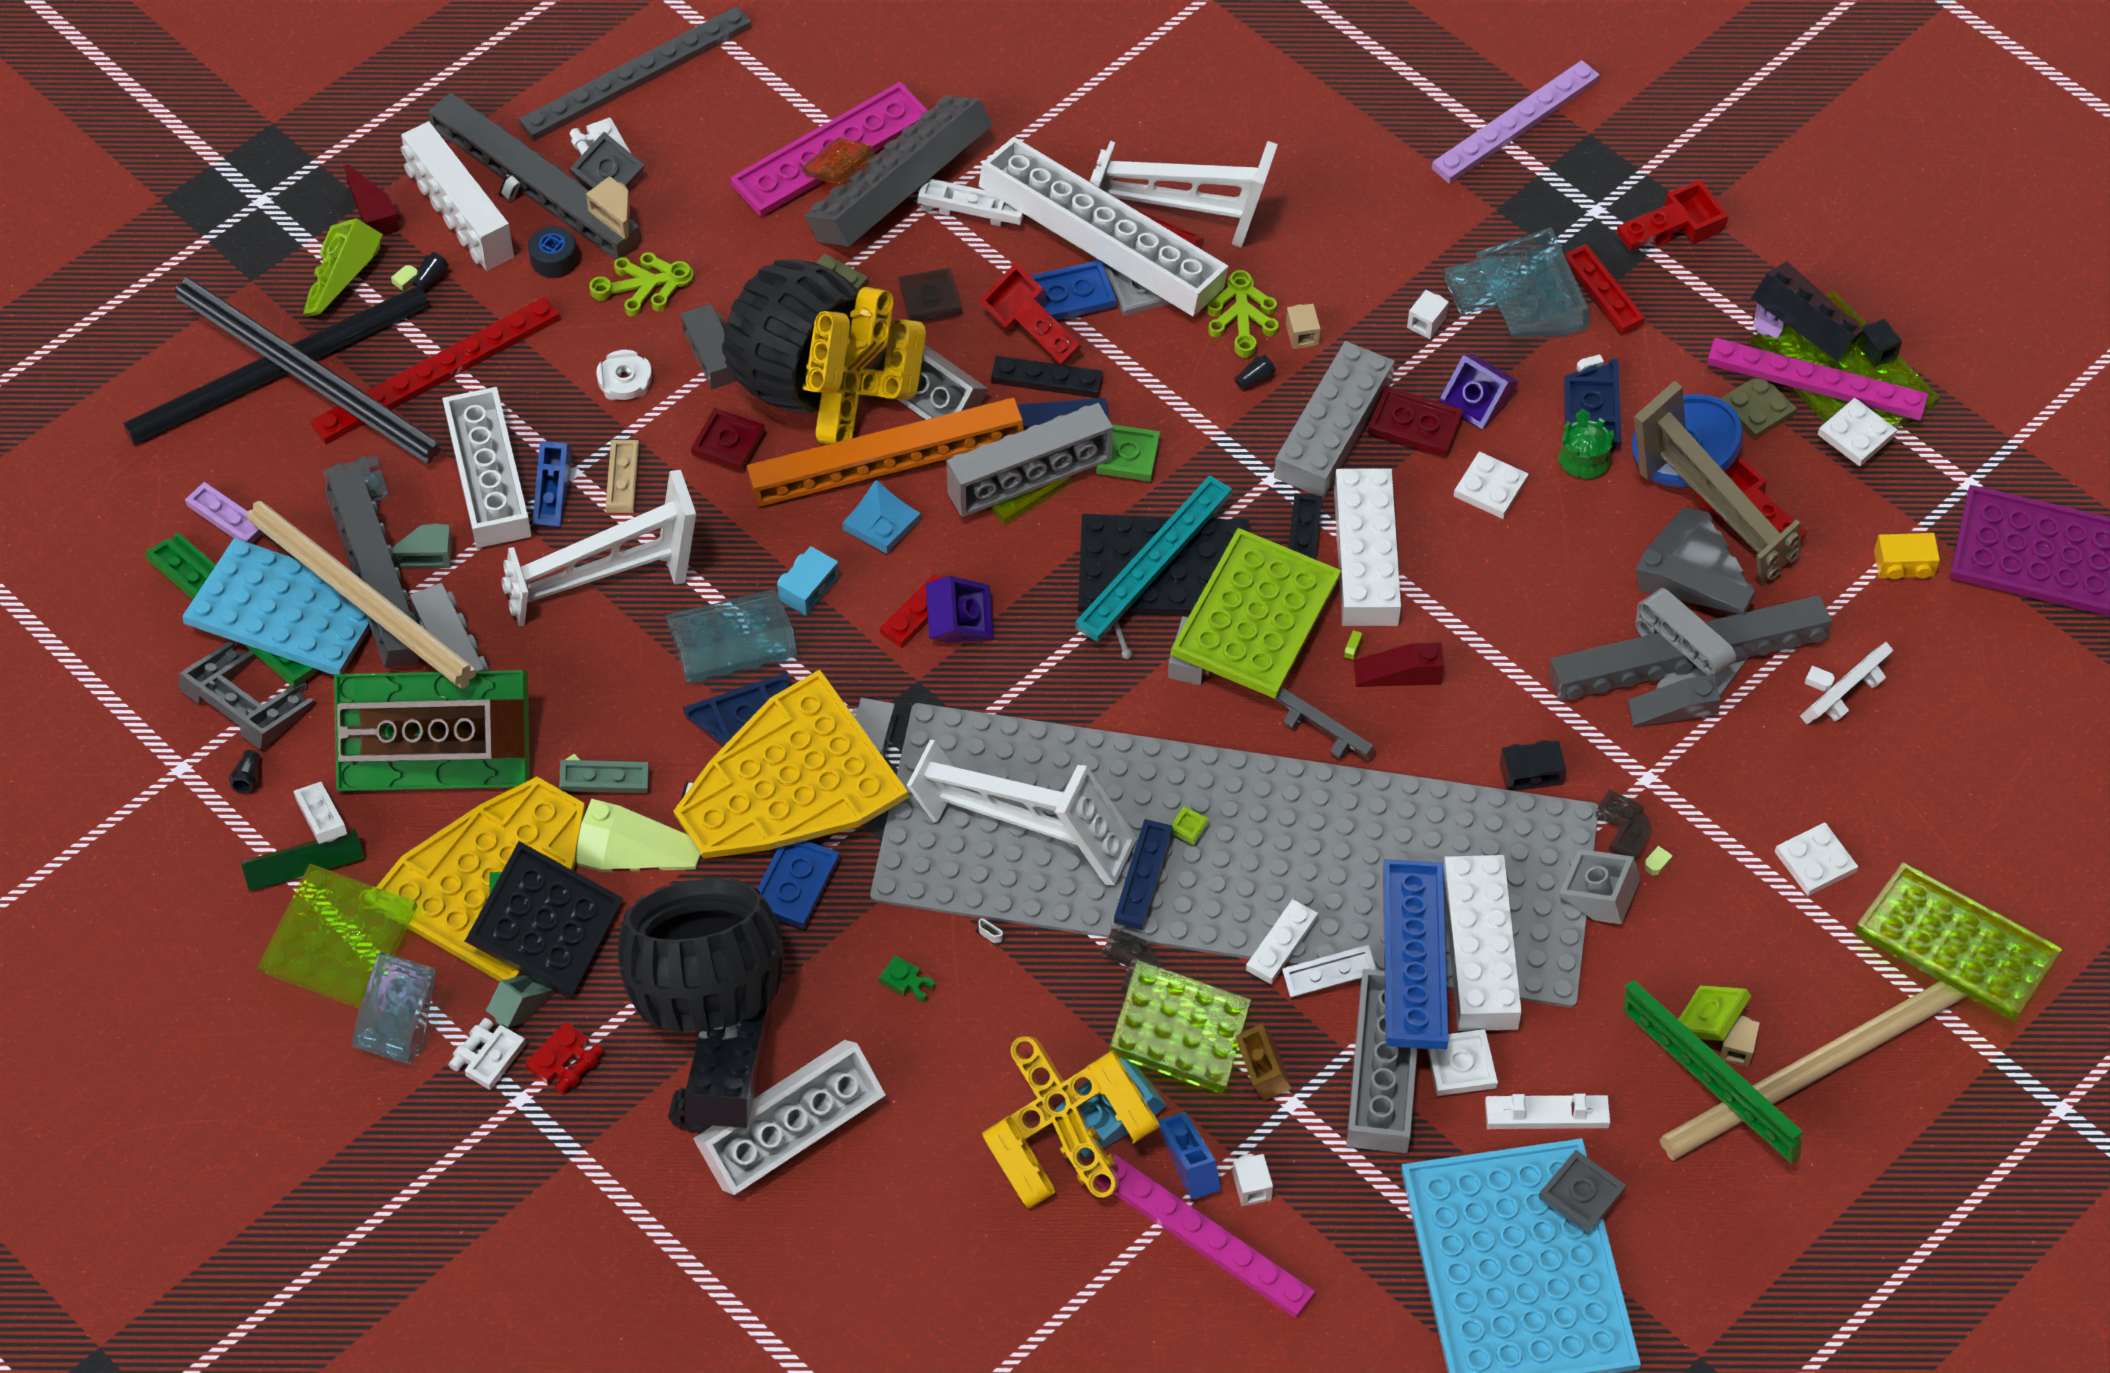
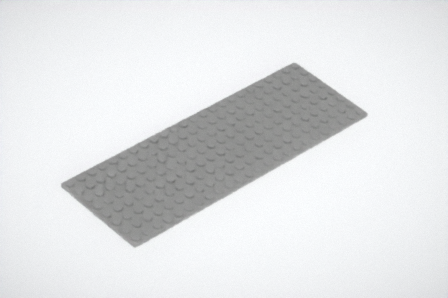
M920 703L912 706L897 777L907 789L909 798L889 809L870 892V899L873 902L1251 959L1293 899L1317 912L1318 917L1286 965L1293 966L1369 944L1376 970L1384 971V859L1442 862L1444 864L1445 857L1504 855L1520 1000L1568 1008L1576 1006L1587 915L1561 898L1559 893L1578 849L1594 851L1599 809L1596 803ZM935 740L954 767L1059 792L1065 791L1077 765L1088 766L1137 838L1116 884H1104L1078 845L951 803H947L939 821L933 822L907 787L910 777L929 741ZM959 787V788H962V789H965V790H968V791H971V792H974V793H977V794L982 795L981 793H979V792H977V791H974V790H971V789H967V788H963V787ZM992 795L999 801L1029 810L1021 802ZM1183 806L1207 817L1209 824L1195 845L1173 834L1171 835L1143 930L1115 924L1114 915L1144 819L1171 825ZM1038 807L1043 814L1059 819L1055 811ZM1444 902L1447 989L1453 990Z

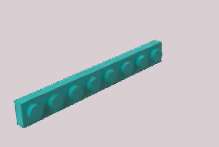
M1209 475L1075 621V628L1096 642H1099L1232 496V488Z

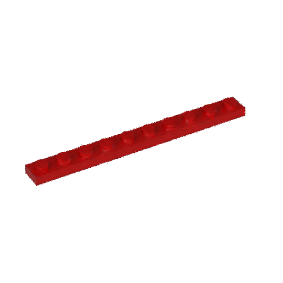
M544 296L364 393L390 410H393L560 321L559 312ZM340 406L310 420L312 428L325 445L366 424Z

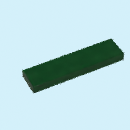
M357 830L346 831V835L340 836L334 841L319 844L317 840L240 861L248 890H256L364 859Z

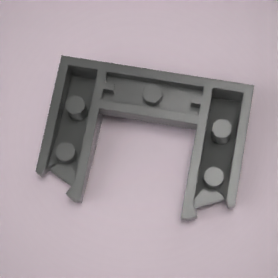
M230 640L180 672L178 689L198 704L205 700L241 727L240 735L262 750L293 726L313 706L314 699L308 698L304 700L301 694L307 687L304 681L295 688L289 687L261 705L230 682L257 658L252 651L247 653L234 651L235 641Z

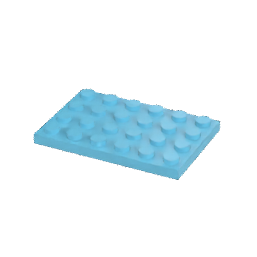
M236 538L232 540L183 615V624L264 650L332 675L343 674L371 628L367 615L299 560Z

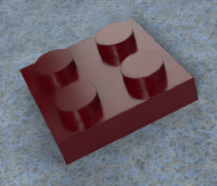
M714 407L691 447V454L742 472L765 432L764 424Z

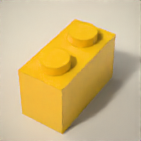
M1934 533L1878 535L1874 548L1879 578L1934 577L1940 561Z

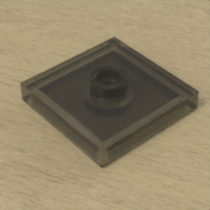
M951 268L898 277L908 320L924 322L962 315V307Z

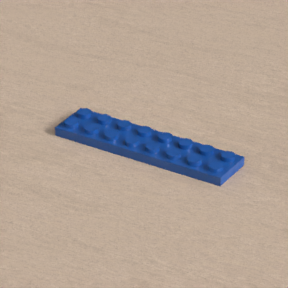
M1384 859L1383 921L1386 1046L1447 1050L1448 1015L1443 863Z

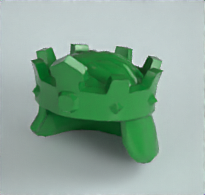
M1583 409L1576 414V422L1573 424L1567 422L1564 425L1563 443L1558 452L1557 460L1561 467L1570 475L1577 478L1581 477L1582 479H1594L1605 474L1610 467L1612 460L1610 448L1612 447L1614 431H1608L1604 427L1605 420L1601 418L1597 422L1588 420L1590 419V414Z

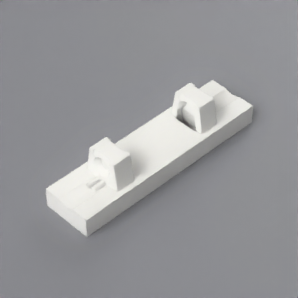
M928 179L922 184L918 194L919 204L938 207L939 214L950 216L952 210L990 219L991 225L1001 227L1002 221L1020 225L1024 215L1021 211L985 190L934 179Z
M1885 642L1873 650L1800 715L1803 721L1809 724L1824 712L1834 721H1837L1849 711L1841 697L1856 683L1863 679L1871 688L1879 685L1886 676L1878 667V664L1893 651L1889 644Z
M1513 1094L1512 1096H1486L1487 1129L1609 1128L1610 1125L1608 1095L1525 1096V1094Z

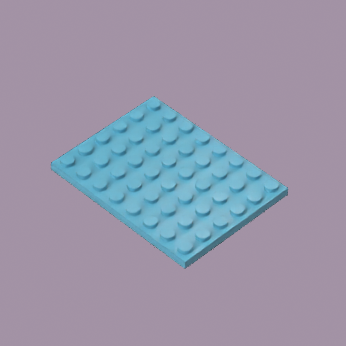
M1583 1139L1402 1164V1177L1447 1373H1619L1639 1370L1641 1364L1603 1218L1588 1234L1538 1198L1541 1190L1575 1150L1587 1157Z

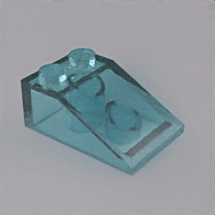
M380 952L356 1018L352 1047L406 1064L422 1052L437 969Z

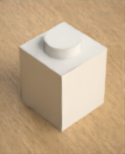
M1425 290L1409 310L1407 328L1431 339L1447 318L1449 301L1440 295Z
M1246 1154L1237 1160H1233L1232 1175L1241 1206L1272 1200L1273 1185L1264 1154L1256 1156L1254 1154Z

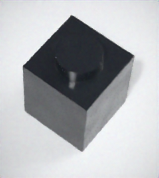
M1885 318L1876 322H1869L1862 327L1864 331L1859 337L1857 345L1874 367L1898 358L1902 340Z

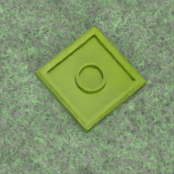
M1700 985L1678 1020L1699 1039L1724 1041L1751 998V995L1747 989Z

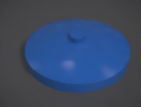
M1703 394L1683 395L1686 430L1719 467L1725 471L1736 460L1743 445L1744 435L1738 414L1728 403L1719 398ZM1635 429L1632 439V450L1639 467ZM1668 463L1649 478L1666 486H1690Z

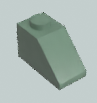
M439 523L420 525L392 547L394 567H398V569L451 568L453 540L450 525Z
M527 975L502 980L486 1011L495 1017L494 1019L498 1024L504 1027L523 1024L554 995L555 990Z

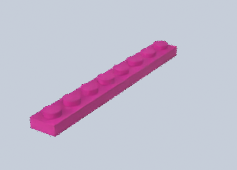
M1714 338L1707 365L1848 402L1856 398L1867 407L1920 421L1928 393L1719 338Z
M1113 1154L1116 1164L1112 1167L1119 1178V1186L1117 1191L1113 1193L1114 1195L1293 1318L1297 1319L1315 1296L1313 1289ZM1100 1174L1097 1177L1096 1182L1109 1190L1111 1187L1110 1178L1105 1174Z

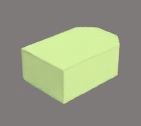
M411 265L404 266L391 277L392 283L402 291H405L412 285L411 282L417 274V269Z
M1658 846L1645 860V871L1651 875H1659L1671 862L1673 855Z

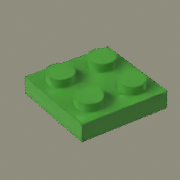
M1112 424V460L1097 465L1096 474L1151 482L1160 431Z

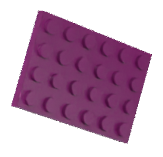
M1970 484L1966 495L1949 578L2110 616V517Z

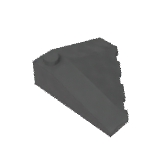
M1683 507L1647 547L1635 569L1641 592L1653 594L1660 588H1665L1678 600L1745 615L1755 596V590L1751 583H1747L1743 577L1744 571L1737 559L1729 553L1727 542L1721 532L1715 529L1713 518L1709 512Z

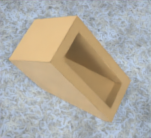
M609 176L586 193L588 211L623 239H627L629 237L630 220L629 191L623 183L617 182Z

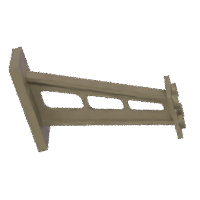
M1673 381L1634 416L1640 474L1648 480L1668 463L1758 553L1756 555L1757 579L1761 586L1768 580L1775 579L1784 565L1798 558L1801 553L1800 522L1796 519L1780 534L1691 436L1685 426L1683 387Z

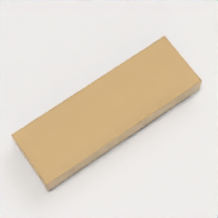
M611 440L606 513H634L639 440Z

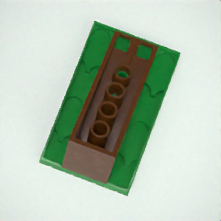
M528 670L476 671V676L469 679V686L462 689L440 672L334 674L336 791L517 787L529 781Z

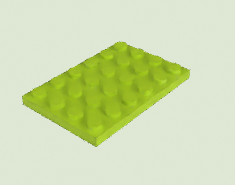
M1238 528L1173 644L1170 655L1276 699L1340 578L1341 570Z

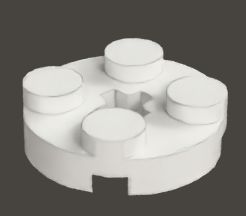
M618 350L607 355V360L602 364L601 362L599 363L596 371L598 385L604 392L605 397L610 400H628L635 397H643L647 394L648 387L652 381L649 361L645 357L644 359L639 357L637 352L632 350ZM621 372H627V375H630L626 378L619 377Z

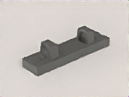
M1281 687L1275 700L1290 710L1283 720L1286 726L1295 731L1303 719L1336 740L1330 752L1341 761L1350 749L1368 761L1373 759L1377 752L1372 744Z

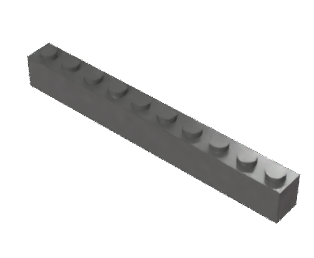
M449 93L428 110L430 123L439 134L502 179L506 175L513 173L514 177L521 183L518 189L520 192L615 260L625 257L641 243L640 229L633 219L630 218L629 237L623 239L588 211L586 193L589 191L577 179L570 178L557 165L550 164L539 152L532 151L519 138L512 137L501 125L491 122L484 113L474 110L464 99H459L452 93Z
M1820 595L1749 611L1745 615L1737 614L1705 623L1732 646L1736 654V662L1746 656L1766 655L1772 651L1785 648L1792 649L1798 645L1811 642L1816 643L1829 638L1832 620ZM1660 633L1550 658L1548 676L1561 702L1569 699L1576 700L1590 694L1605 693L1608 690L1620 687H1631L1645 681H1656L1670 673L1685 674L1692 668H1697V666Z

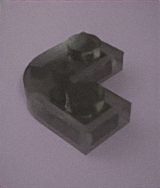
M1609 789L1597 808L1595 817L1619 828L1608 851L1618 855L1632 856L1636 862L1649 840L1652 829L1650 821L1644 813L1642 805Z
M1112 927L1102 957L1129 967L1121 990L1149 1000L1160 972L1161 961H1158L1155 954L1149 949V942Z

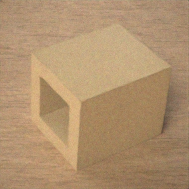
M1314 304L1287 307L1286 328L1292 349L1318 346L1320 325Z
M1739 1016L1722 1042L1719 1057L1725 1062L1749 1068L1760 1022L1752 1021L1745 1016Z

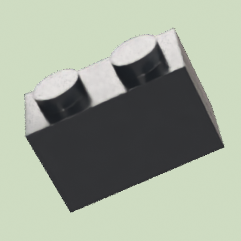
M1543 740L1535 744H1512L1502 748L1499 764L1506 790L1519 791L1564 784L1566 766L1559 741L1549 742Z

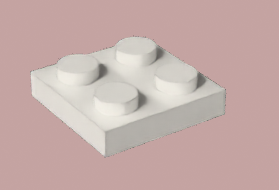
M1854 398L1819 428L1818 435L1858 466H1861L1895 437L1897 429Z
M1479 451L1455 488L1453 497L1503 519L1527 482L1529 474Z
M1825 822L1777 845L1775 849L1776 855L1807 896L1856 873L1858 865Z
M1485 1029L1448 1034L1447 1050L1426 1049L1437 1096L1497 1088L1498 1081Z

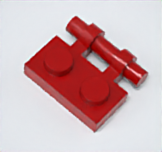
M566 1021L525 1062L527 1070L547 1085L556 1077L560 1079L554 1087L560 1094H564L569 1088H574L580 1082V1076L588 1068L593 1069L598 1064V1058L604 1053V1050L598 1044H595L589 1051L584 1050L590 1044L589 1038ZM574 1059L578 1060L571 1069H566Z

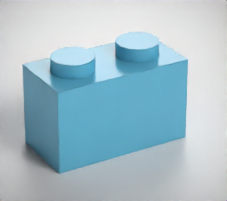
M810 546L804 554H800L796 558L794 566L790 571L783 573L777 583L779 601L807 616L838 580V561Z

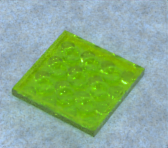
M309 864L257 968L260 972L366 1011L374 996V985L379 984V975H384L418 905L415 901Z
M1137 960L1108 1053L1114 1050L1121 1059L1223 1094L1238 1047L1235 1036L1242 1033L1251 1000Z

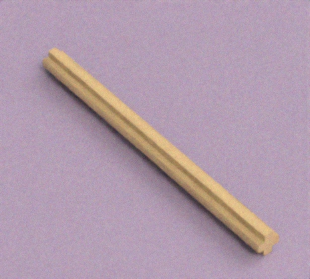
M262 501L253 503V509L247 511L246 514L248 521L461 689L469 686V679L476 676V669L268 505Z
M1956 972L1754 1084L1753 1087L1774 1105L1967 997L1970 994V987L1964 982L1963 976ZM1722 1102L1663 1135L1660 1138V1144L1666 1150L1667 1156L1671 1160H1675L1740 1124L1743 1120Z

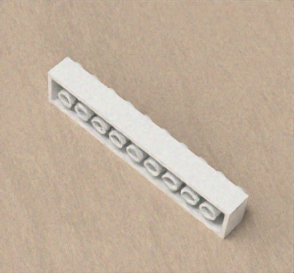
M1011 138L982 163L979 187L1194 317L1224 289L1228 265L1017 138Z

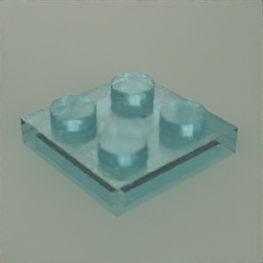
M1493 256L1443 268L1444 280L1461 315L1512 303L1513 296Z

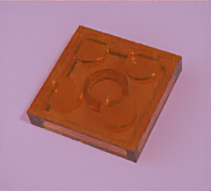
M838 137L807 162L802 169L805 176L838 184L845 181L848 175L856 168L863 166L874 152L871 145Z

